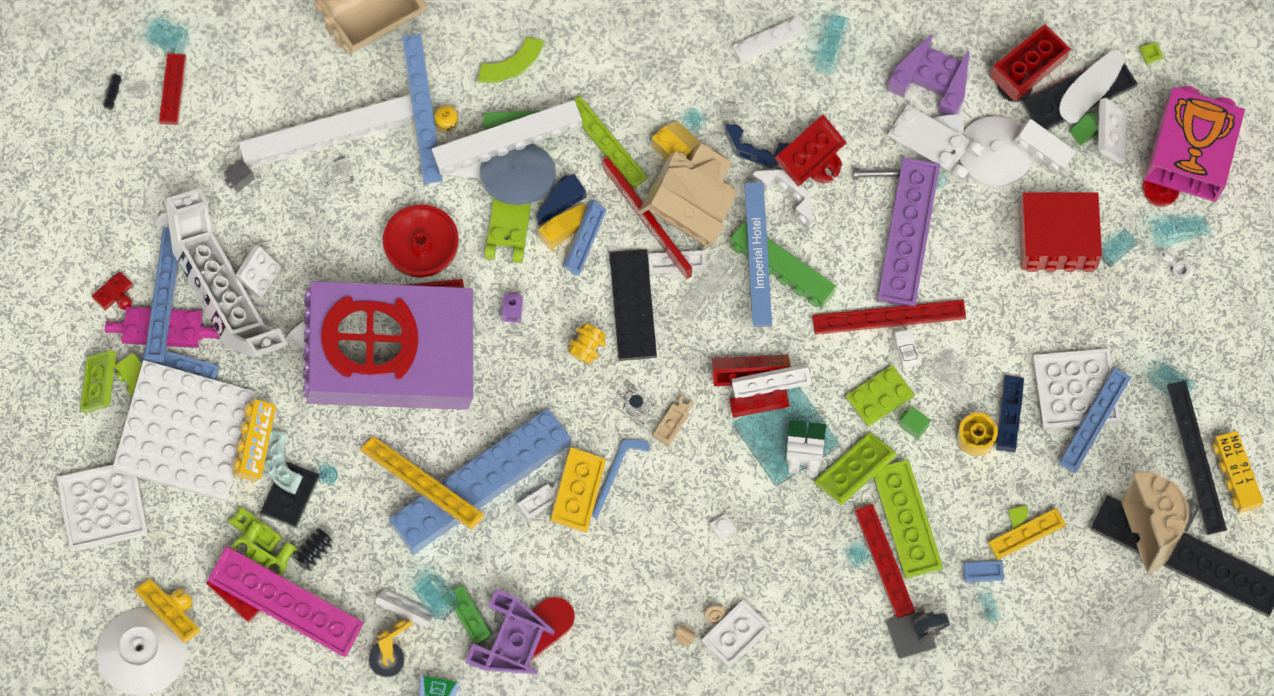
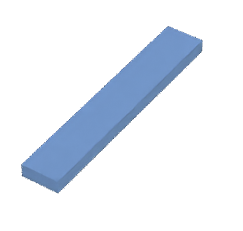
M1116 368L1113 369L1061 458L1060 466L1076 474L1130 381V376Z

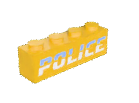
M254 399L246 404L244 408L245 420L240 427L242 435L236 446L238 454L232 465L234 470L233 476L252 482L262 478L277 405Z

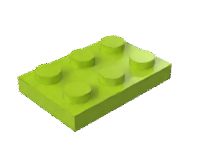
M107 350L86 357L80 412L89 413L110 406L114 367L116 365L115 351Z
M891 365L847 394L845 398L865 425L870 427L914 398L915 394L895 367Z

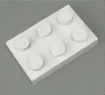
M1107 98L1100 99V107L1098 109V151L1118 164L1125 163L1127 111Z
M742 600L701 642L730 669L771 629V626Z

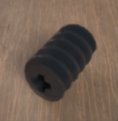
M316 528L317 534L312 533L310 535L312 540L306 539L305 543L307 546H300L302 552H295L297 558L291 557L301 568L310 572L312 571L309 566L310 564L317 566L314 559L322 560L320 553H328L325 547L333 548L330 543L332 539L319 528Z

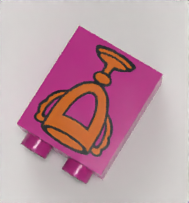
M1191 86L1173 87L1164 103L1144 180L1217 202L1226 187L1245 109L1237 107L1233 100L1226 97L1212 99L1202 96L1196 88Z

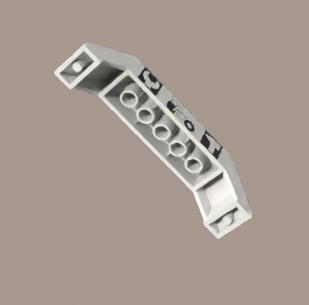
M201 189L166 198L173 254L224 346L251 357H257L286 347L288 343L280 329H273L263 323L241 282L235 277L236 274L211 231L207 207L209 203Z

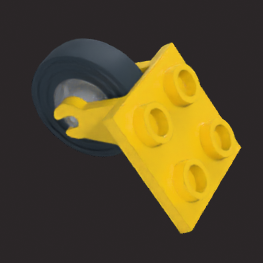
M401 619L393 624L394 628L390 631L383 630L376 635L377 639L374 640L376 645L369 654V665L378 676L392 677L402 670L405 662L404 653L397 644L393 643V637L412 626V621Z

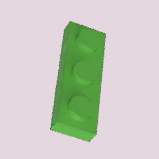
M465 585L459 586L446 595L475 645L478 646L493 636Z

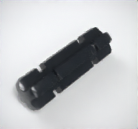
M113 74L110 79L111 83H109L105 96L106 99L103 102L105 109L112 110L115 104L114 101H116L119 91L118 86L122 81L121 76Z

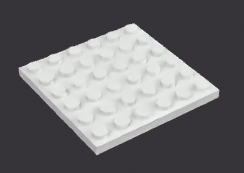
M143 360L112 470L226 501L234 473L232 465L238 454L236 446L242 435L240 427L246 416L244 408L248 402L254 400L256 392Z

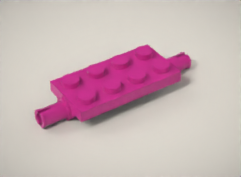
M126 307L124 321H106L105 333L122 334V344L146 345L152 308ZM172 309L167 346L199 348V342L203 338L220 339L214 327H204L202 325L203 311Z

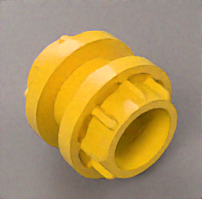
M584 323L581 328H576L575 332L579 336L576 341L570 339L568 352L578 360L591 364L593 360H598L599 354L596 353L599 346L605 347L606 342L604 340L606 335L593 325Z

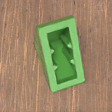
M1099 112L1086 114L1069 131L1080 146L1099 135Z

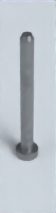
M853 167V180H859V177H900L901 169L859 170L858 167Z

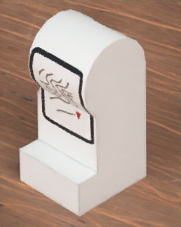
M912 329L895 332L894 342L902 368L918 366L919 362Z

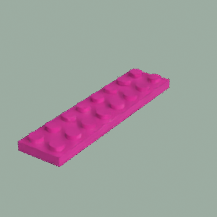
M226 546L208 579L210 583L345 658L365 624L364 621L229 546Z

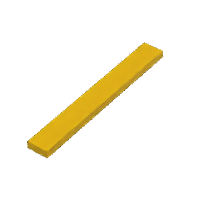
M374 435L360 448L363 454L471 531L485 517L477 508Z

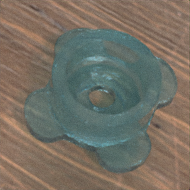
M320 466L319 482L321 484L328 483L330 486L335 485L338 477L337 470L334 467Z

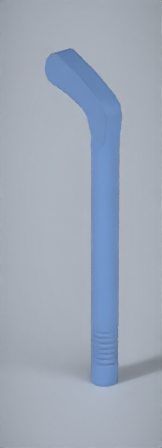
M622 441L595 503L592 518H598L628 449H636L647 452L650 448L648 441Z

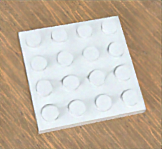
M1110 348L1033 355L1043 430L1081 426L1113 371ZM1118 401L1105 424L1120 423Z
M113 465L57 477L71 552L148 535L138 477L113 471Z

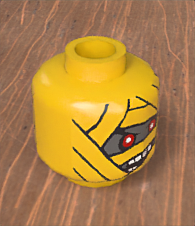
M448 105L439 107L434 114L435 126L444 133L454 131L459 123L456 109Z

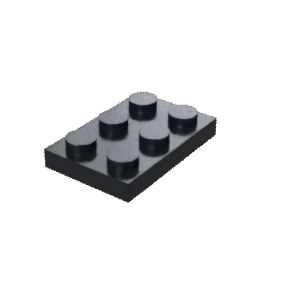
M286 462L291 471L302 476L295 494L289 493L274 482L260 514L297 528L320 478V474Z

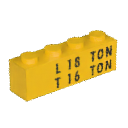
M1238 431L1215 437L1211 445L1214 455L1218 456V467L1220 472L1225 475L1226 489L1232 494L1231 503L1233 508H1237L1238 514L1261 508L1264 501Z

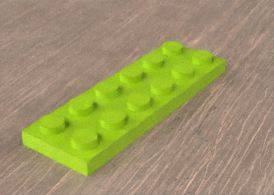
M909 459L886 465L873 479L905 580L943 570Z

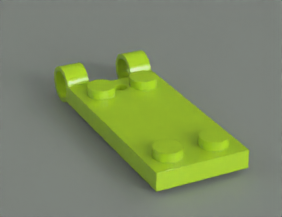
M496 199L493 200L485 259L495 260L496 247L499 246L514 248L513 262L523 263L532 203L511 205Z

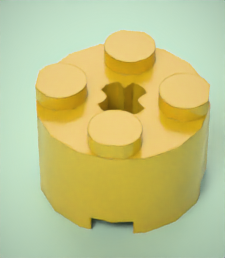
M981 412L971 413V415L961 421L957 433L959 448L972 456L986 455L994 446L998 435L997 425L987 414Z

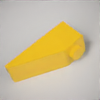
M583 203L554 217L538 229L539 238L550 251L577 232L587 209Z

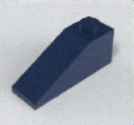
M574 173L570 176L562 177L560 182L557 183L536 215L538 226L586 198V190Z

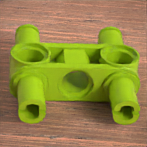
M253 521L245 535L240 536L235 541L233 549L238 551L239 545L246 544L247 551L243 555L270 570L273 565H279L280 572L278 574L284 576L285 570L288 567L287 562L296 547L286 542L278 556L273 557L255 545L254 541L263 529V526Z

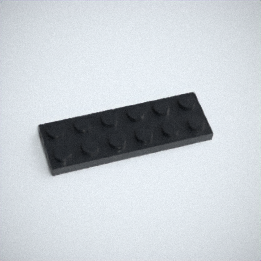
M1125 62L1111 87L1100 99L1107 98L1111 100L1137 87L1138 83ZM1086 70L1022 100V105L1031 120L1045 130L1066 122L1060 114L1061 100L1069 87ZM1100 99L1095 104H1093L1089 108V110L1096 106H1099Z
M647 249L609 252L619 361L657 358Z

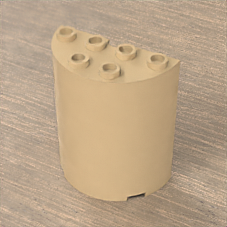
M315 0L316 2L313 3L318 13L321 12L329 35L333 34L338 48H343L348 54L358 51L428 11V5L424 0Z
M1141 472L1134 474L1121 503L1132 533H1137L1140 536V541L1136 544L1146 572L1151 574L1160 569L1169 559L1186 528L1189 508L1182 490L1172 480L1169 481L1157 473Z

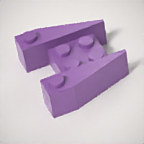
M930 34L896 67L889 81L887 91L905 98L913 83L943 96L938 111L939 114L943 116L959 114L965 98L970 51L967 50L962 61L931 48L933 35Z
M496 589L488 607L491 610L506 615L492 651L472 644L465 663L483 671L537 675L538 671L530 668L529 664L543 631L554 635L555 631L515 596Z

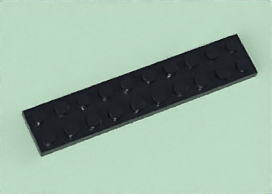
M1107 495L1090 530L1140 554L1136 544L1140 541V536L1137 533H1132L1121 501ZM1183 532L1169 559L1163 565L1268 618L1274 609L1273 575Z

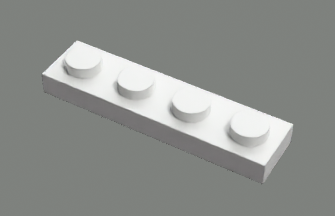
M799 16L732 45V49L739 62L743 63L805 35L807 30Z
M808 364L732 379L735 398H744L758 393L764 394L775 390L812 384Z

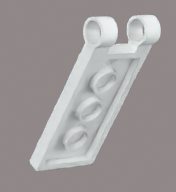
M909 105L906 106L887 134L888 138L926 160L940 164V168L961 180H964L968 170L957 164L965 150L977 157L984 150L979 143L967 139Z

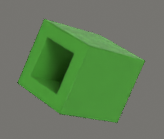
M911 407L909 411L905 410L900 416L901 422L899 427L919 440L930 426L931 420L914 407Z

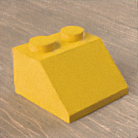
M678 121L664 126L652 137V148L665 160L674 152H680L687 157L686 159H689L693 149L701 143Z

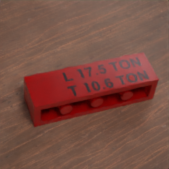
M789 354L712 358L714 387L733 386L732 379L789 368Z

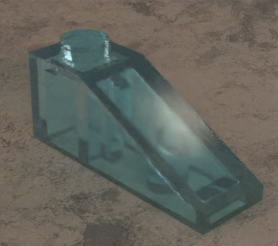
M1206 216L1171 219L1155 224L1152 230V235L1158 249L1212 234Z

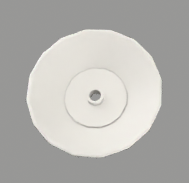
M137 608L121 613L108 623L99 637L96 657L100 672L110 686L125 694L144 696L159 692L176 680L185 665L187 645L151 609ZM142 645L143 649L137 651V646Z

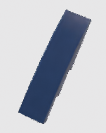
M1005 375L996 450L1016 452L1024 378Z

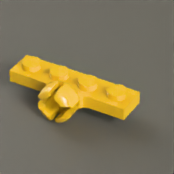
M151 578L135 589V594L184 644L199 634L200 629L185 614L186 611L193 607L189 594H183L185 590L182 588L175 590L171 594H166Z

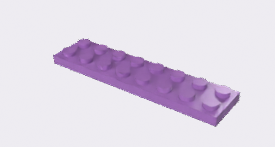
M903 157L877 301L902 306H916L940 164Z

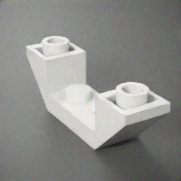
M783 170L755 171L752 174L753 183L764 182L765 192L775 182H777V186L781 190H787L796 202H801L795 209L796 220L803 225L806 224L808 227L812 224L811 195L809 191L801 185L798 187Z

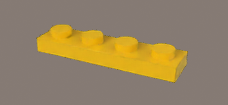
M1055 508L988 542V546L998 561L1064 528L1066 523L1058 509Z

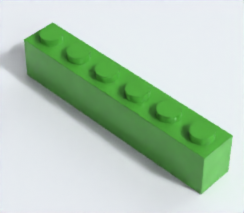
M743 222L731 237L730 245L736 253L744 254L749 261L747 223ZM767 238L769 275L772 274L777 277L778 282L782 285L791 287L796 295L807 298L812 306H818L822 309L835 293L836 285Z

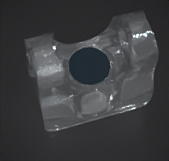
M628 379L618 388L613 400V406L640 427L645 425L649 417V411L651 409L657 411L659 408L658 402L651 396L649 398L646 397Z

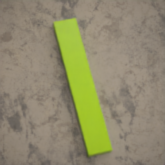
M580 95L576 97L574 101L582 119L581 128L605 157L610 158L632 189L645 182L648 176Z

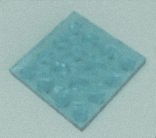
M800 386L787 389L790 407L746 415L733 422V427L775 487L796 475L795 473L788 472V464H786L789 420L807 422L805 443H807L809 422L826 424ZM826 426L822 458L840 447L839 441L828 426ZM800 465L799 472L807 468V466Z

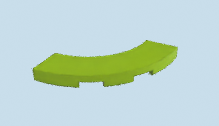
M526 37L521 49L511 58L499 63H482L478 82L500 83L503 80L521 75L538 59L544 46V40Z

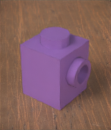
M515 292L504 294L502 322L521 323L523 295Z

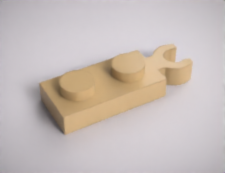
M685 395L680 396L678 406L672 404L653 434V438L670 447L689 417V413L686 410H690L693 407V400L689 404L683 403Z

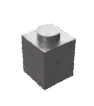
M242 159L223 172L225 184L230 190L233 188L237 193L255 179L253 172Z

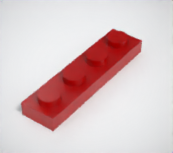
M167 53L159 117L160 124L179 125L186 54Z

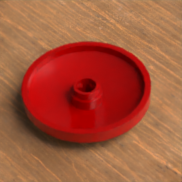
M425 204L412 205L397 212L387 223L383 233L384 252L390 264L407 276L417 278L434 276L445 270L455 259L459 248L458 230L452 218L443 210Z

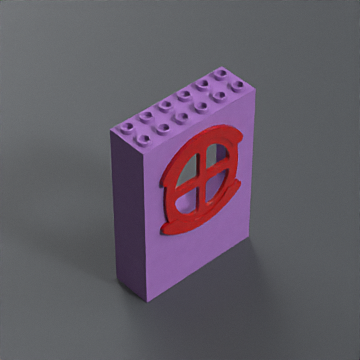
M311 281L310 288H306L304 306H306V313L304 314V324H306L304 342L306 343L303 360L305 361L303 369V379H305L303 397H306V404L469 410L473 399V288ZM358 311L366 312V333H340L338 331L339 324L347 316ZM379 311L393 318L401 328V335L375 334L373 331L374 312ZM338 341H364L366 343V363L362 365L348 359L340 351ZM375 342L401 344V351L394 359L381 365L373 363V344Z

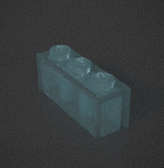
M835 14L831 15L817 61L816 72L834 76L848 31L850 18Z

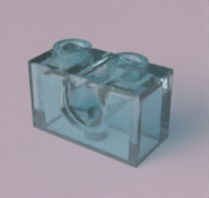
M155 18L145 35L147 44L173 54H182L190 41L188 31L181 26L175 27L165 19L159 20ZM167 35H172L170 38H165Z

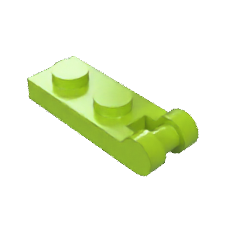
M240 506L236 510L237 514L231 517L228 523L244 535L253 521L263 526L254 542L268 553H271L282 540V537ZM244 517L247 520L242 524L240 521Z

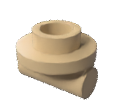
M711 605L703 609L707 621L711 623H718L725 616L723 605Z
M678 626L675 631L677 642L683 646L691 645L696 638L695 631L689 626Z

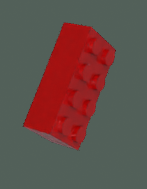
M1044 24L992 67L989 77L1016 102L1066 61L1071 48Z

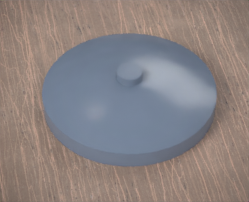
M529 144L522 150L515 149L509 151L504 156L497 155L491 157L489 161L483 162L480 168V177L485 191L494 199L506 204L524 205L536 202L550 192L555 183L556 168L553 159L545 150L534 144Z

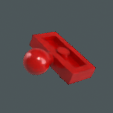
M119 271L91 297L105 311L116 301L121 310H126V307L132 306V299L124 294L133 287V284Z

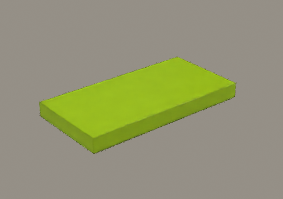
M869 432L819 476L814 483L842 506L897 456V453L873 433Z

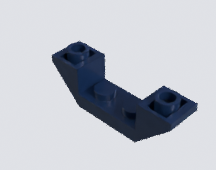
M726 124L725 135L737 157L768 168L780 165L774 157L790 144L779 142L775 154H772L765 149H756L751 144H742L744 129L736 124Z

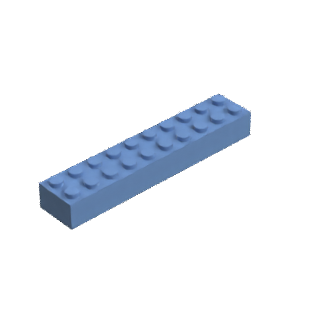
M547 408L442 481L441 484L479 510L571 445V437ZM424 496L419 497L389 518L392 528L413 555L460 523Z

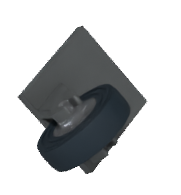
M924 611L886 622L898 659L936 649L934 639L941 635V630L950 625L947 614H934L933 611L924 613Z

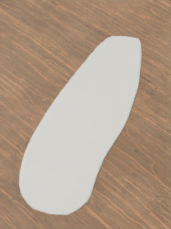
M1113 50L1103 56L1069 87L1060 103V114L1066 121L1070 123L1079 122L1089 108L1108 91L1125 61V56L1120 51Z

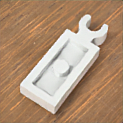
M560 480L555 482L553 488L547 484L517 503L516 507L526 521L534 518L554 504Z

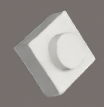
M727 514L709 523L719 541L737 530Z

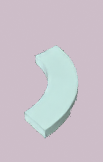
M271 430L265 459L266 470L279 487L295 494L302 476L291 471L286 464L284 446L288 435L285 432Z

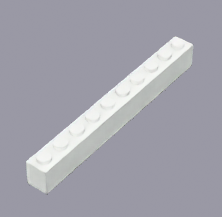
M407 93L399 98L392 97L381 103L374 102L367 107H356L349 112H338L331 117H320L313 122H302L295 127H284L277 132L263 133L259 137L245 138L239 142L244 163L249 168L414 123L411 93Z

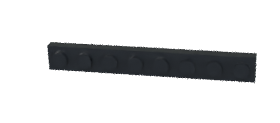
M1183 380L1167 384L1166 387L1207 536L1227 531L1187 382Z

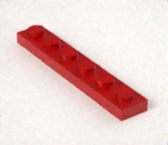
M871 504L856 509L854 513L896 619L915 613V608L874 505Z

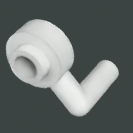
M1160 252L1159 256L1173 266L1175 277L1182 281L1192 277L1194 268L1189 262L1185 260L1177 261L1167 252Z

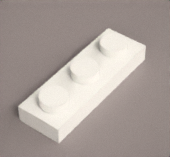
M705 250L681 252L692 266V272L706 271ZM667 253L648 254L649 274L680 272Z
M384 589L377 596L375 602L382 608L391 610L399 614V616L414 621L419 626L429 628L437 616V613L387 589Z

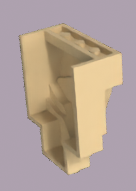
M702 143L693 149L689 159H686L687 157L680 152H674L669 155L639 210L641 214L649 210L701 243L698 249L700 251L715 244L724 227L722 222L738 193L731 184L722 182L732 162L725 155L713 151L711 146Z

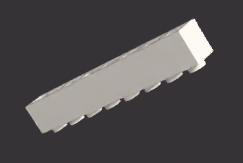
M572 100L432 148V153L440 175H449L459 168L466 169L474 163L487 162L491 157L497 155L504 156L509 151L515 149L522 150L526 145L532 143L539 144L549 137L557 138L564 132L577 131L582 126V119L575 101Z

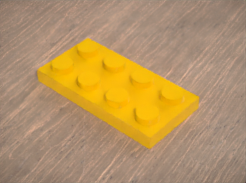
M573 447L568 448L549 521L583 533L588 531L606 459Z

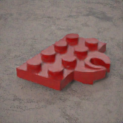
M823 114L774 158L798 187L809 177L821 184L830 183L834 180L833 177L839 176L841 166H843L841 159L836 153L847 142ZM826 169L830 170L832 176L826 173Z

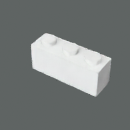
M1031 119L1023 124L1013 140L1021 150L1029 152L1035 160L1043 162L1049 170L1057 173L1066 168L1076 152Z

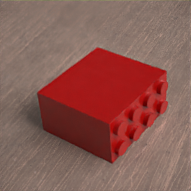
M1023 192L1018 206L1021 270H1026L1027 272H1036L1037 270H1045L1046 272H1055L1056 270L1092 272L1097 270L1102 258L1099 192Z

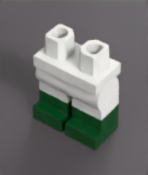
M789 420L786 458L788 472L799 473V467L802 465L807 466L808 475L816 476L819 467L821 468L827 424L809 422L807 443H805L807 422Z

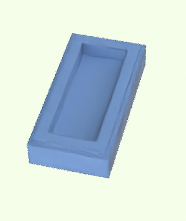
M1003 560L963 562L965 583L1004 581Z

